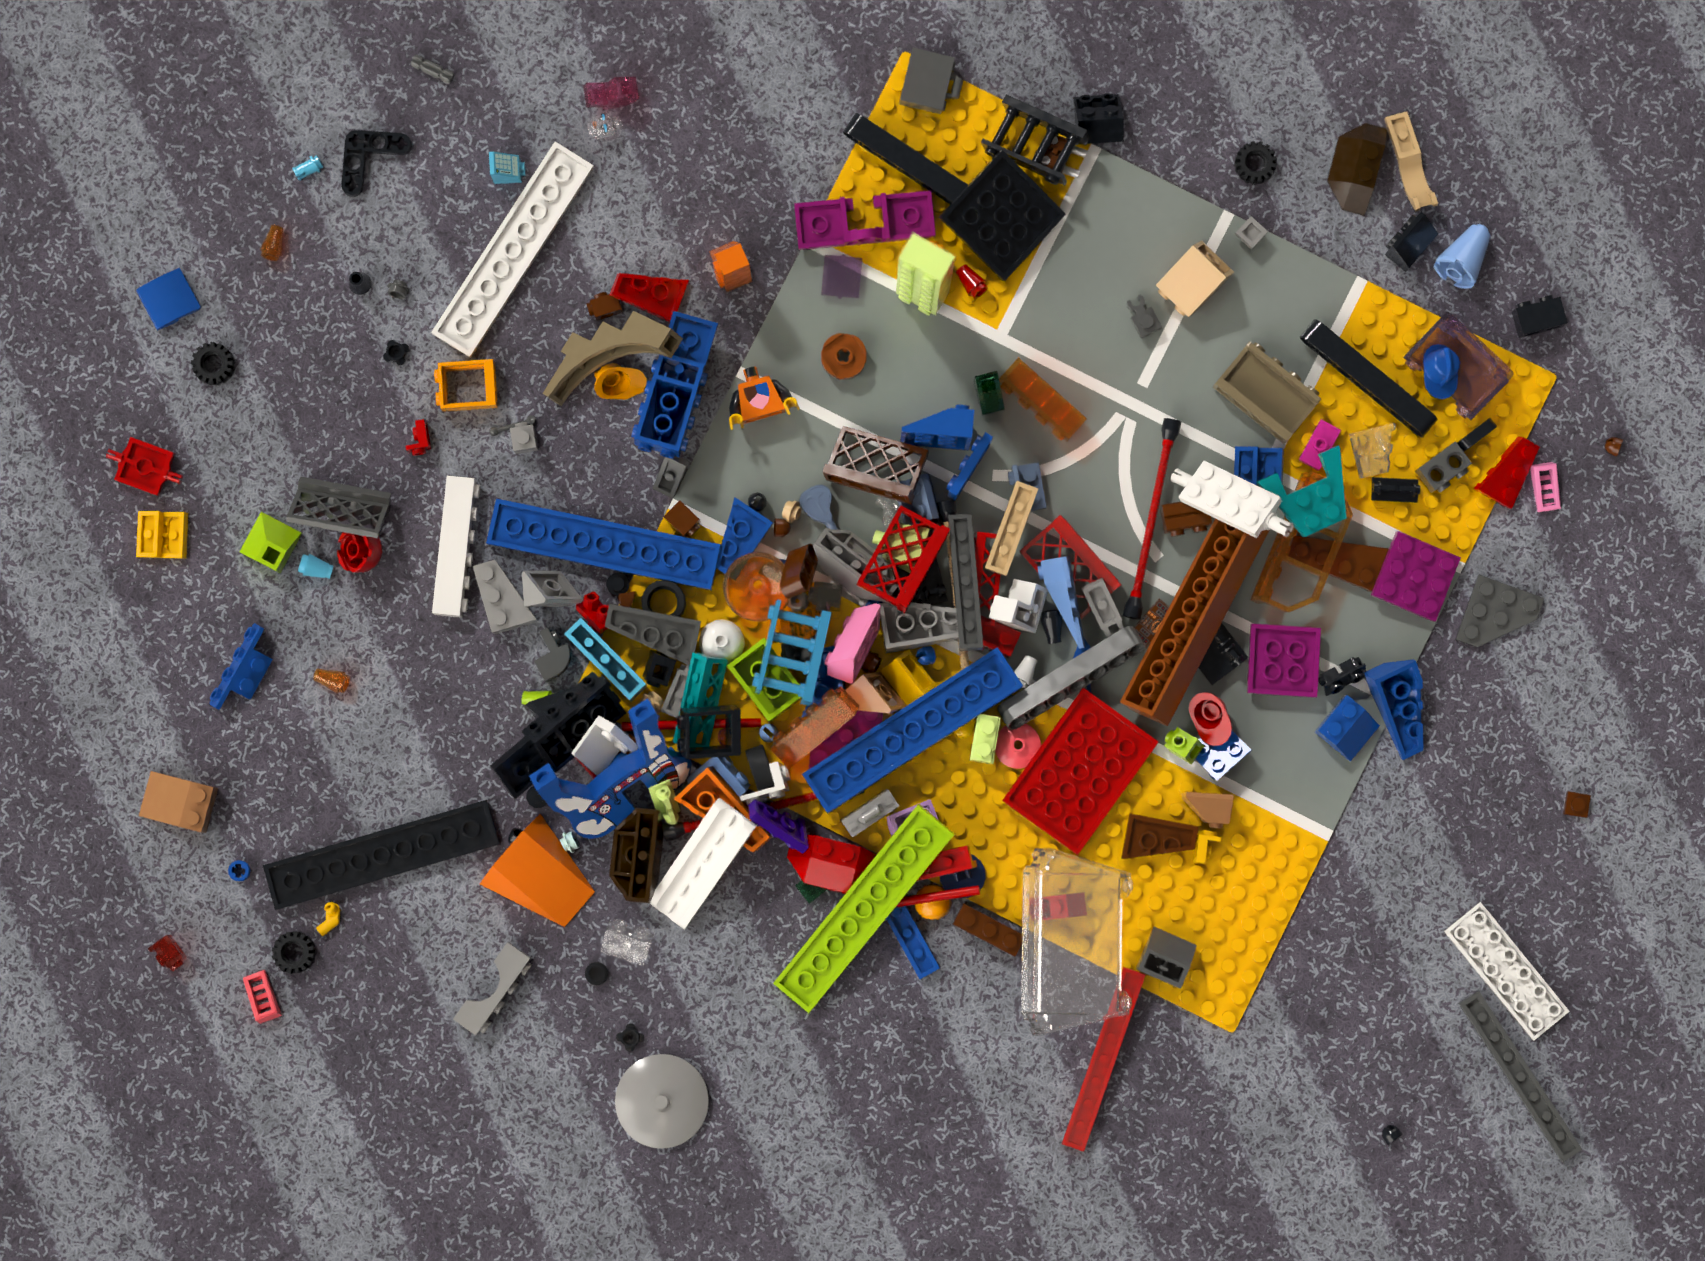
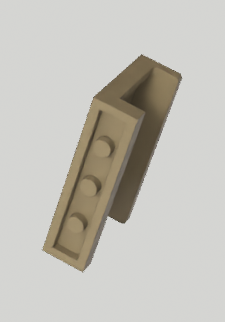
M1249 341L1217 380L1213 388L1281 443L1285 444L1320 402L1319 392L1312 386L1306 387L1301 383V378L1293 371H1286L1282 367L1283 363L1280 360L1267 356L1264 353L1265 349L1256 342L1252 344Z

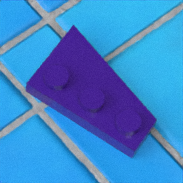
M756 799L748 805L750 820L755 825L763 827L771 836L778 837L789 848L796 849L802 854L809 848L804 819H791V814L787 812L779 814L774 807Z

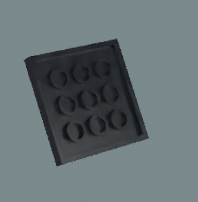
M1000 150L939 218L1002 281H1006L1066 213L1003 150Z

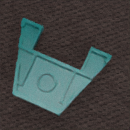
M1339 445L1318 454L1327 477L1290 494H1286L1278 473L1257 481L1259 487L1280 496L1282 502L1278 507L1288 521L1293 523L1295 529L1302 537L1309 536L1347 518Z

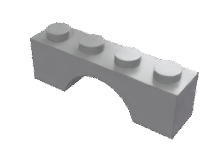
M507 942L494 960L500 975L499 985L495 993L483 1001L466 1000L453 1020L474 1035H478L480 1032L484 1034L492 1023L489 1021V1018L493 1013L498 1014L505 1005L502 1000L506 994L512 995L519 985L516 982L521 974L525 976L530 970L532 964L529 962L532 958L512 943Z

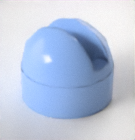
M768 723L760 728L759 735L763 741L772 742L777 738L778 731L773 724ZM765 727L774 734L772 738L763 731Z

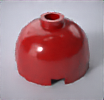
M345 532L339 537L338 542L341 543V550H337V556L344 570L360 573L368 572L377 566L382 556V544L379 537L372 538Z

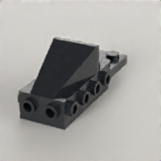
M591 672L575 687L530 701L526 704L535 720L521 731L524 737L490 765L514 799L518 798L533 785L529 777L531 774L548 763L556 773L575 757L572 755V751L598 716L614 724L626 714L620 704L621 699L614 691H611V684L604 676L598 677L594 672Z

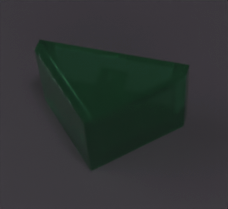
M993 371L975 376L973 382L982 415L1005 410L998 372Z

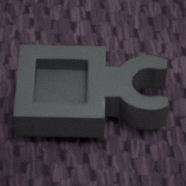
M1140 294L1137 297L1140 305L1134 306L1128 300L1127 307L1136 314L1130 319L1142 339L1161 329L1162 326L1153 308H1144L1145 300Z

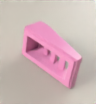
M1548 462L1532 465L1530 472L1537 512L1561 509L1557 464ZM1549 470V475L1540 476V471ZM1551 480V484L1541 485L1540 481ZM1552 489L1553 493L1549 494L1541 493V490ZM1554 498L1553 503L1543 504L1542 502L1543 499Z

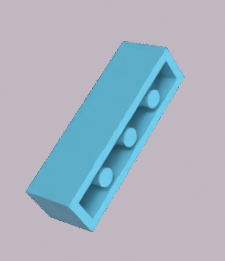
M582 618L565 633L571 642L631 702L648 686Z

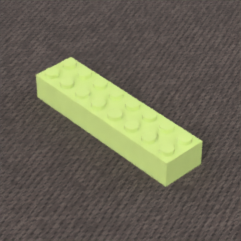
M913 233L898 260L896 285L898 298L907 304L911 302L919 306L918 310L930 316L932 313L936 316L950 291L955 256Z

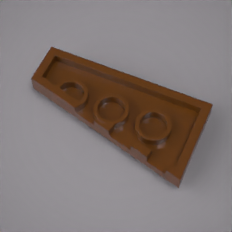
M1295 535L1285 558L1372 592L1389 548Z

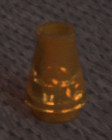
M277 225L270 226V230L260 247L261 257L271 261L279 260V257L282 256L284 228Z
M317 668L313 681L338 694L339 692L344 693L347 690L350 676L346 675L344 671Z

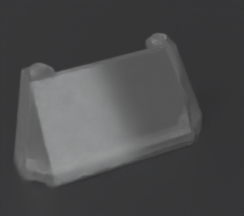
M1035 848L1032 853L1034 860L1031 866H1026L1023 871L1021 1014L1024 1020H1029L1031 1024L1030 1032L1033 1036L1048 1035L1128 1015L1132 1001L1127 991L1121 990L1122 899L1127 898L1133 889L1131 873L1052 848Z

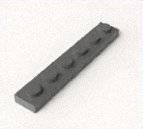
M972 514L948 515L959 651L983 650Z

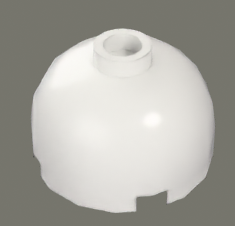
M724 619L714 620L707 624L699 637L701 653L709 657L725 658L728 660L727 665L742 654L745 646L744 635L740 628L733 622Z

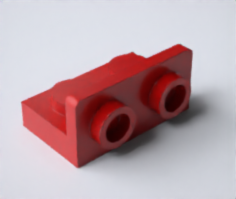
M981 616V620L990 621L989 618ZM996 621L995 627L982 626L983 650L986 648L992 651L998 647L1004 658H1011L1021 632Z

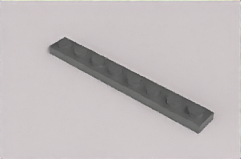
M1476 991L1459 1002V1006L1560 1161L1564 1162L1582 1150L1581 1146L1481 993Z

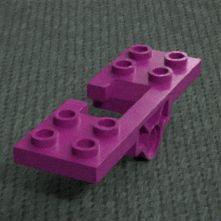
M931 191L888 195L881 193V195L873 196L874 209L882 208L884 227L861 230L856 228L848 231L846 212L853 211L852 198L845 199V197H840V199L794 203L798 249L807 250L909 240L913 233L922 238H934L936 234Z

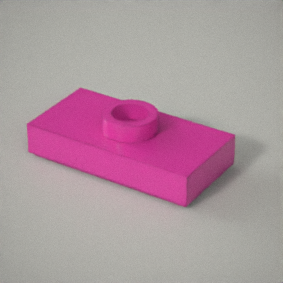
M1321 419L1298 460L1319 471L1322 464L1318 454L1332 448L1341 430Z

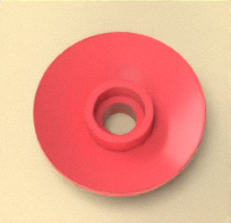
M1024 724L1014 730L1004 726L998 732L995 750L998 759L1010 768H1025L1041 747L1039 735L1028 724ZM1015 741L1022 742L1023 746L1021 749H1015Z

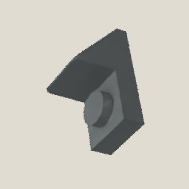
M674 456L673 459L665 457L652 489L673 499L688 471L689 461L682 457Z

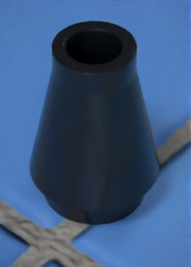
M353 272L349 277V288L357 295L365 294L371 288V279L363 272ZM357 278H361L360 282L354 283L357 281Z
M1059 610L1043 611L1040 620L1048 644L1062 642L1063 617L1060 615Z

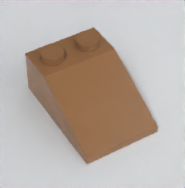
M151 771L139 816L206 833L218 788Z

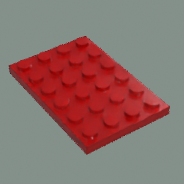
M1083 688L1002 801L1078 855L1156 747L1158 741Z

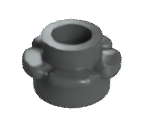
M394 280L393 283H388L387 285L389 288L388 295L393 298L405 299L408 292H410L407 284L401 280Z

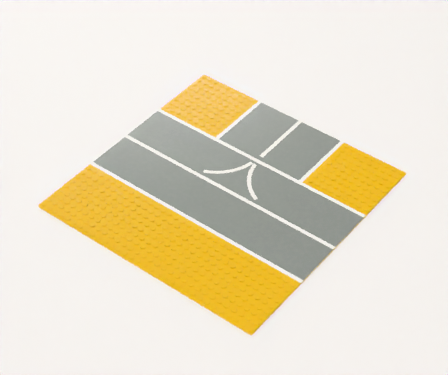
M903 52L868 120L969 185L993 158L984 152L981 141L982 139L990 142L993 141L1007 114L1002 104L1003 100L963 80L959 98L945 99L947 101L945 110L941 114L902 106L899 104L911 55L908 52ZM952 80L949 81L947 93L950 94L954 82ZM1018 116V118L1013 120L1000 145L1001 147L1010 151L1013 150L1027 123L1026 119ZM1038 125V127L1034 128L1020 154L1021 156L1030 160L1033 159L1047 133L1045 127ZM855 143L827 200L840 199V197H845V199L852 198L853 211L846 212L848 231L856 228L861 230L884 227L882 208L874 209L873 196L881 195V193L888 195L928 190ZM1083 144L1075 145L1088 150L1086 158L1070 154L1066 166L1080 170L1078 178L1064 174L1067 181L1065 186L1060 183L1057 185L1051 184L1045 180L1044 176L1018 165L1066 215L1006 281H1002L939 218L950 204L931 192L936 237L923 239L938 241V244H943V250L955 256L950 291L936 316L932 313L930 316L918 310L919 306L912 302L907 304L898 298L899 295L896 294L898 260L909 240L800 250L665 513L666 515L680 500L701 521L698 524L700 529L692 537L689 535L686 537L722 544L734 497L748 505V499L751 494L761 493L765 496L767 503L766 507L758 513L772 521L773 524L735 581L716 569L712 591L675 583L681 588L686 600L685 611L681 617L701 621L695 653H701L699 649L701 631L714 620H728L740 628L745 641L742 654L763 638L767 640L771 619L767 618L770 605L774 606L778 599L781 600L780 610L793 611L786 604V597L781 591L780 583L758 573L764 564L772 560H786L789 551L807 544L813 545L823 530L827 528L823 523L812 520L802 510L799 519L790 523L791 529L786 536L774 537L775 518H782L783 508L787 501L793 502L796 500L799 502L800 495L812 486H827L832 494L830 511L837 528L853 532L874 550L878 546L872 543L875 531L886 532L899 509L898 501L825 479L822 471L825 464H828L842 426L900 442L903 426L946 409L955 408L956 405H968L970 409L974 410L973 433L969 451L917 446L929 450L921 474L930 475L936 502L952 500L947 497L949 492L946 489L954 474L956 476L960 474L961 471L958 469L966 455L970 457L973 453L971 446L977 436L983 437L986 432L993 436L992 443L956 499V514H972L973 534L977 531L997 534L1014 489V485L1009 484L1008 472L1011 471L1012 465L1020 466L1038 462L1047 507L1046 509L1030 511L1007 576L1000 574L998 596L1009 597V590L1014 579L1036 583L1046 588L1044 580L1039 579L1037 571L1019 551L1059 515H1062L1121 582L1122 585L1110 595L1122 618L1123 626L1135 627L1140 620L1126 618L1122 615L1124 606L1130 597L1131 591L1134 589L1136 572H1138L1137 566H1139L1138 561L1140 560L1142 543H1144L1143 538L1147 526L1146 523H1148L1147 518L1149 517L1151 500H1153V489L1156 483L1155 480H1157L1156 475L1158 474L1160 457H1162L1163 438L1161 429L1163 419H1175L1182 423L1180 432L1174 441L1173 447L1170 449L1171 452L1169 463H1167L1168 466H1166L1167 472H1165L1166 477L1164 486H1162L1160 506L1180 502L1179 495L1185 487L1171 482L1172 473L1177 475L1174 472L1177 468L1193 476L1202 462L1206 461L1234 475L1235 446L1283 448V487L1286 494H1290L1327 477L1323 466L1317 471L1298 460L1316 426L1322 419L1341 430L1332 447L1338 445L1340 447L1347 518L1306 537L1389 548L1395 532L1400 531L1461 557L1437 617L1438 620L1495 504V501L1473 488L1487 477L1486 473L1491 467L1494 468L1499 463L1501 455L1518 436L1527 439L1552 389L1556 375L1270 232H1267L1251 250L1235 235L1246 220L1093 144H1086V146ZM1202 240L1234 273L1190 317L1187 315L1183 316L1175 309V304L1170 299L1166 300L1159 294V288L1156 284L1194 244ZM965 264L981 276L988 286L987 291L977 299L968 296L956 274V271ZM1140 294L1145 300L1144 308L1152 307L1162 326L1161 329L1142 339L1130 319L1136 314L1127 307L1128 300L1132 302V305L1139 306L1140 302L1137 297ZM1314 319L1322 322L1438 418L1423 438L1413 433L1303 343L1300 336ZM838 333L857 336L866 348V364L861 373L851 379L838 380L825 371L821 362V351L824 343L828 338ZM1249 341L1252 344L1256 342L1265 349L1264 353L1267 356L1280 360L1283 363L1282 367L1286 371H1293L1301 378V383L1306 387L1310 385L1319 392L1320 402L1285 444L1281 443L1213 388L1217 380ZM1436 344L1449 347L1458 355L1460 360L1457 389L1453 395L1445 399H1437L1430 395L1424 383L1423 356L1430 346ZM840 351L838 360L847 362L850 353ZM756 366L760 378L769 376L771 380H778L789 390L792 397L797 400L800 409L797 410L796 407H791L789 409L790 415L785 410L784 413L744 424L743 429H741V425L738 423L733 425V430L730 429V402L733 392L738 390V385L746 382L743 372L746 368ZM1491 418L1497 427L1464 452L1472 462L1467 467L1469 472L1459 479L1454 476L1449 480L1451 485L1439 493L1438 490H1435L1431 493L1415 471L1455 441L1459 442ZM846 434L843 441L845 447L858 442L856 436ZM875 441L863 444L867 453L880 448ZM861 446L848 452L852 461L865 455ZM896 447L885 450L888 459L901 454ZM882 452L870 458L874 467L886 461ZM845 453L837 457L835 465L843 466L849 463L850 460ZM912 453L906 456L909 465L911 466L919 462L921 454ZM1450 457V466L1453 468H1458V459L1455 457ZM903 458L891 464L895 473L908 467ZM868 460L855 465L857 471L860 472L871 469ZM889 465L876 471L878 476L884 479L893 475ZM1435 470L1431 471V479L1439 482L1441 479L1440 473ZM911 472L898 477L899 481L913 478ZM1372 477L1417 479L1418 485H1420L1418 503L1372 501ZM757 496L753 504L754 507H757L758 502L761 499L760 496ZM1158 506V515H1156L1157 520L1155 529H1153L1151 549L1148 555L1149 558H1147L1145 578L1142 581L1141 600L1143 610L1141 619L1159 598L1166 605H1171L1211 526H1208L1207 531L1194 533L1193 529L1185 530V535L1171 537L1170 533H1164L1160 506ZM1278 507L1276 511L1277 517L1288 521ZM902 516L898 519L900 524H903ZM1211 516L1212 524H1213L1215 518ZM663 517L657 531L682 536ZM1293 527L1292 532L1287 531L1290 533L1288 537L1270 529L1222 621V624L1248 657L1250 624L1321 628L1318 678L1321 677L1320 674L1333 667L1336 668L1338 673H1341L1339 664L1352 657H1359L1362 664L1365 663L1366 671L1387 662L1414 659L1417 663L1436 622L1373 597L1370 591L1285 558L1295 535L1301 536L1295 527ZM1053 528L1046 534V544H1059L1060 534ZM1043 537L1036 543H1043ZM986 538L985 547L990 553L995 539ZM1062 538V545H1068ZM945 541L936 558L948 601L932 606L954 608L953 589L951 588L953 587L951 586L952 577H950L948 545L946 544L948 542ZM1033 545L1026 552L1032 559L1042 560L1043 546ZM1046 546L1045 560L1058 558L1059 547ZM1062 547L1061 557L1070 556V561L1074 562L1075 552L1073 549ZM1078 556L1077 562L1084 563ZM818 561L811 589L806 592L808 595L807 600L809 601L808 607L805 610L802 609L800 612L793 613L815 618V616L820 615L822 610L831 612L824 644L825 648L834 646L837 635L842 634L844 630L845 618L851 616L853 610L861 606L854 597L829 578V575L821 569ZM986 561L983 564V571L989 577L994 572L984 569L987 563ZM1035 562L1038 566H1041V562ZM1071 564L1072 572H1074V564ZM1077 565L1076 578L1089 579L1090 569L1086 565ZM1093 574L1092 580H1098V578ZM634 575L627 591L637 592L632 608L642 609L641 600L646 588L650 584L662 580ZM1076 581V595H1084L1081 588L1088 585L1089 582ZM986 582L981 586L980 593L987 600L993 595V589ZM897 588L891 595L895 599L898 596ZM667 589L656 591L650 600L653 612L668 615L676 610L678 604L675 594ZM1049 591L1047 592L1042 612L1058 609ZM1077 598L1080 614L1087 609L1088 601L1086 598ZM992 599L988 602L990 606L992 604ZM985 605L980 608L981 616L989 618L990 611ZM1092 611L1081 619L1083 636L1090 647L1107 638ZM777 618L775 632L803 639L815 638L816 630L812 629V626ZM1062 618V642L1048 644L1041 620H1039L1036 634L1017 630L1021 634L1011 658L1006 657L1005 659L1012 670L1015 671L1025 655L1035 658L1038 662L1035 666L1033 684L1072 660L1077 643ZM880 620V630L870 649L871 652L878 653V657L882 658V662L876 672H880L895 658L905 652H885ZM1117 624L1108 627L1112 634L1118 631ZM609 628L606 629L601 639L646 683L647 680L643 677V673L650 656L649 652L650 650H657ZM958 639L929 645L935 651V662L930 665L921 664V666L937 686L962 669ZM772 641L771 648L777 656L781 657V643ZM922 647L910 649L917 660L919 658L916 657V653ZM1147 647L1135 657L1091 683V691L1094 696L1156 739L1158 744L1078 855L1002 801L1025 768L1015 769L1004 765L998 759L996 752L993 764L969 761L975 726L969 737L959 739L956 737L955 732H953L865 789V793L856 795L829 814H827L818 799L803 804L800 803L799 805L794 804V806L791 805V807L788 806L786 808L878 854L892 837L888 829L886 817L930 799L938 820L955 833L942 851L969 845L971 854L975 855L985 868L986 879L980 890V895H974L966 899L1120 976L1123 966L1138 971L1136 966L1153 926L1189 941L1197 946L1181 989L1147 974L1145 975L1142 988L1229 1032H1234L1386 725L1373 699L1365 676L1357 683L1348 684L1339 693H1331L1328 696L1325 695L1324 686H1321L1318 682L1317 698L1248 694V658L1213 685L1209 683L1198 668L1169 725L1166 726L1135 713L1120 703L1148 649ZM984 648L983 651H968L969 665L991 652V650ZM677 660L668 686L660 684L658 688L647 684L648 686L632 702L591 661H589L579 682L591 672H594L598 677L604 676L611 684V691H614L621 699L620 704L626 712L617 721L622 724V722H631L628 711L642 702L644 693L648 694L650 691H653L665 701L677 670L681 664H686ZM713 664L712 676L717 672L718 665ZM660 665L655 666V673L660 671ZM726 667L718 706L735 705L741 709V719L761 718V727L769 723L773 724L778 731L777 738L774 741L765 742L759 735L761 727L741 728V755L729 757L733 761L735 768L747 777L750 784L749 789L755 792L758 791L745 750L763 745L769 764L778 761L785 765V767L787 766L791 780L787 781L790 791L784 792V797L773 799L772 801L776 802L785 798H793V796L813 793V790L802 775L810 769L809 759L813 720L803 721L801 719L806 705L800 704L801 700H799L769 723L728 667ZM787 668L799 685L801 683L805 684L806 675L803 674V671ZM860 669L855 681L863 674H866L862 669ZM845 682L846 689L852 685L850 683ZM712 686L709 689H707V698H709L713 693ZM1020 690L1016 691L1015 693L1005 698L1004 700H1002L1001 702H999L998 704H996L995 706H993L992 708H990L982 714L1001 717L997 711L998 706L1008 698L1020 692ZM1081 690L1026 723L1037 732L1041 745ZM1202 692L1212 693L1222 699L1231 720L1232 731L1252 750L1218 781H1214L1196 759L1191 765L1171 753L1164 746L1167 733L1171 730L1175 731L1177 727L1197 739L1201 738L1190 717L1189 703L1195 695ZM1346 695L1362 706L1380 725L1351 762L1314 733L1342 697ZM663 712L657 713L659 716L658 721L677 720V718ZM897 712L883 713L882 722ZM725 714L716 715L715 719H725ZM701 716L702 720L707 718V716ZM1002 718L1000 720L999 731L1004 726H1006ZM766 727L763 729L770 738L774 736ZM725 728L713 729L709 746L726 745ZM660 730L664 736L666 746L668 748L671 746L678 752L677 744L673 743L675 730ZM702 731L697 735L696 743H702ZM1021 741L1014 742L1015 749L1022 748ZM696 758L691 760L703 765L710 758ZM885 789H888L898 803V808L852 838L841 822V819ZM1196 792L1233 795L1229 824H1223V828H1209V823H1203L1182 799V793ZM1129 814L1198 826L1197 835L1203 834V830L1217 832V837H1222V842L1208 841V845H1211L1210 858L1206 859V862L1203 864L1193 862L1194 850L1121 859ZM940 876L928 879L942 886ZM1084 892L1086 916L1034 921L1031 898Z

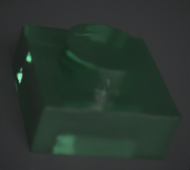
M802 880L795 885L809 904L827 890L804 884Z

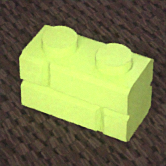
M984 714L977 716L969 761L986 764L994 763L1001 717Z

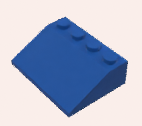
M956 405L955 408L946 409L903 426L900 442L913 446L969 451L973 433L974 410L970 409L968 405Z

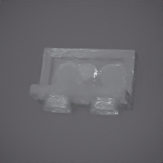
M611 918L600 952L644 967L655 932L650 931L646 927L629 924L621 919Z

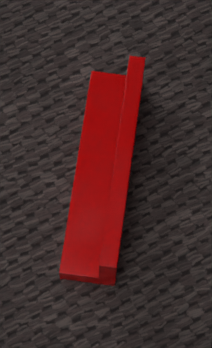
M977 531L973 536L979 598L983 602L980 608L985 605L990 611L991 606L988 602L992 599L993 603L995 595L998 596L1000 574L994 572L988 577L983 571V564L990 555L985 547L986 538L995 539L997 534ZM986 582L993 589V595L987 600L980 593L981 586ZM991 618L990 621L981 620V626L995 627V620Z
M969 845L941 851L917 881L978 867L977 861L972 860Z

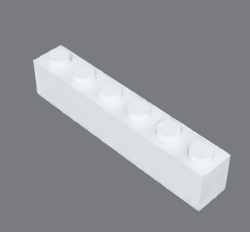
M447 476L432 608L434 615L462 618V613L467 612L468 599H464L465 589L469 590L470 576H467V567L472 566L473 553H469L470 544H474L475 530H472V521L477 520L478 508L474 507L475 498H479L480 485L476 484L475 478Z

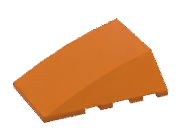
M541 814L520 833L480 882V885L563 927L571 921L595 893L568 852L563 849L561 842Z

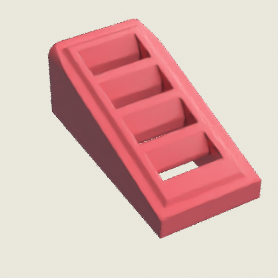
M266 970L244 977L243 981L255 1021L261 1024L282 1016ZM263 980V984L255 987L251 986V983ZM262 989L266 990L265 993L257 996L254 995V992ZM268 998V1002L258 1005L257 1001ZM271 1007V1010L261 1013V1010Z

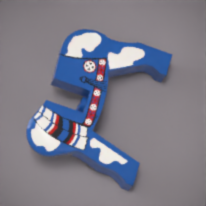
M648 698L628 711L638 750L628 755L623 752L616 755L610 765L589 784L584 785L559 779L549 763L529 776L536 791L551 809L567 817L574 831L584 838L593 839L607 835L635 810L632 801L624 790L640 779L647 788L670 779L675 791L686 782L692 768L691 760L683 757L673 747L667 748L664 736L658 727L659 716Z

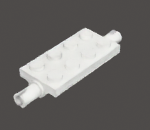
M1206 461L1202 462L1193 476L1178 468L1174 471L1177 475L1174 473L1171 475V482L1185 487L1179 495L1181 502L1255 538L1263 530L1272 529L1285 537L1290 535L1287 531L1292 532L1293 523L1277 517L1276 511L1282 502L1280 496Z

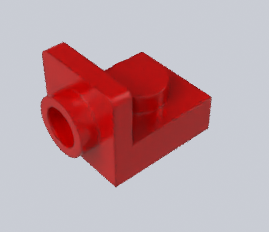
M424 419L416 420V427L412 428L414 440L418 441V443L405 446L408 453L412 452L413 456L426 454V450L431 449L428 425Z

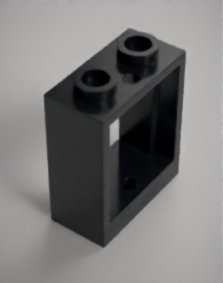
M735 705L680 708V715L677 716V727L680 730L677 749L686 759L741 755V709ZM725 714L726 745L690 748V717Z

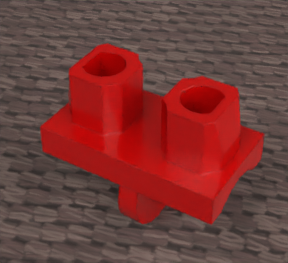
M596 592L584 595L583 602L576 604V610L588 621V625L594 632L597 631L601 634L608 629L605 627L609 605H603L599 601V595Z

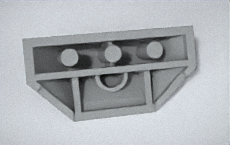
M825 528L813 544L821 569L856 597L887 602L856 585L875 550L851 531ZM878 555L876 560L879 567L889 565V562L884 560L882 555ZM891 568L880 571L883 582L895 580ZM877 572L868 574L864 582L871 586L880 584ZM898 584L885 586L887 594L891 596L898 587Z

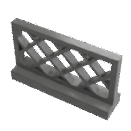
M300 477L298 490L286 516V522L378 538L385 518L390 513L391 493ZM318 506L321 510L312 512L310 508ZM339 510L343 513L336 517L333 515V512ZM301 511L306 513L304 516L294 515ZM362 514L366 517L359 521L355 518ZM326 515L329 518L327 520L318 519V517ZM347 519H349L352 522L350 524L341 523L342 521H345ZM372 523L375 529L365 528L364 526Z

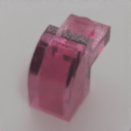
M614 77L609 82L586 83L583 85L587 108L603 107V110L630 105L639 99L636 77Z

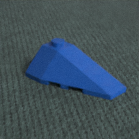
M1416 660L1387 662L1364 672L1370 692L1400 758L1405 760L1423 751V724L1421 723V709H1423L1421 689H1423V680Z

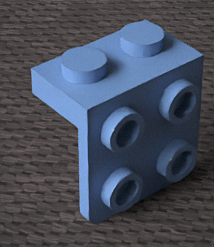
M729 756L711 757L687 778V782L690 784L707 767L713 766L739 797L750 786L747 777L735 768Z

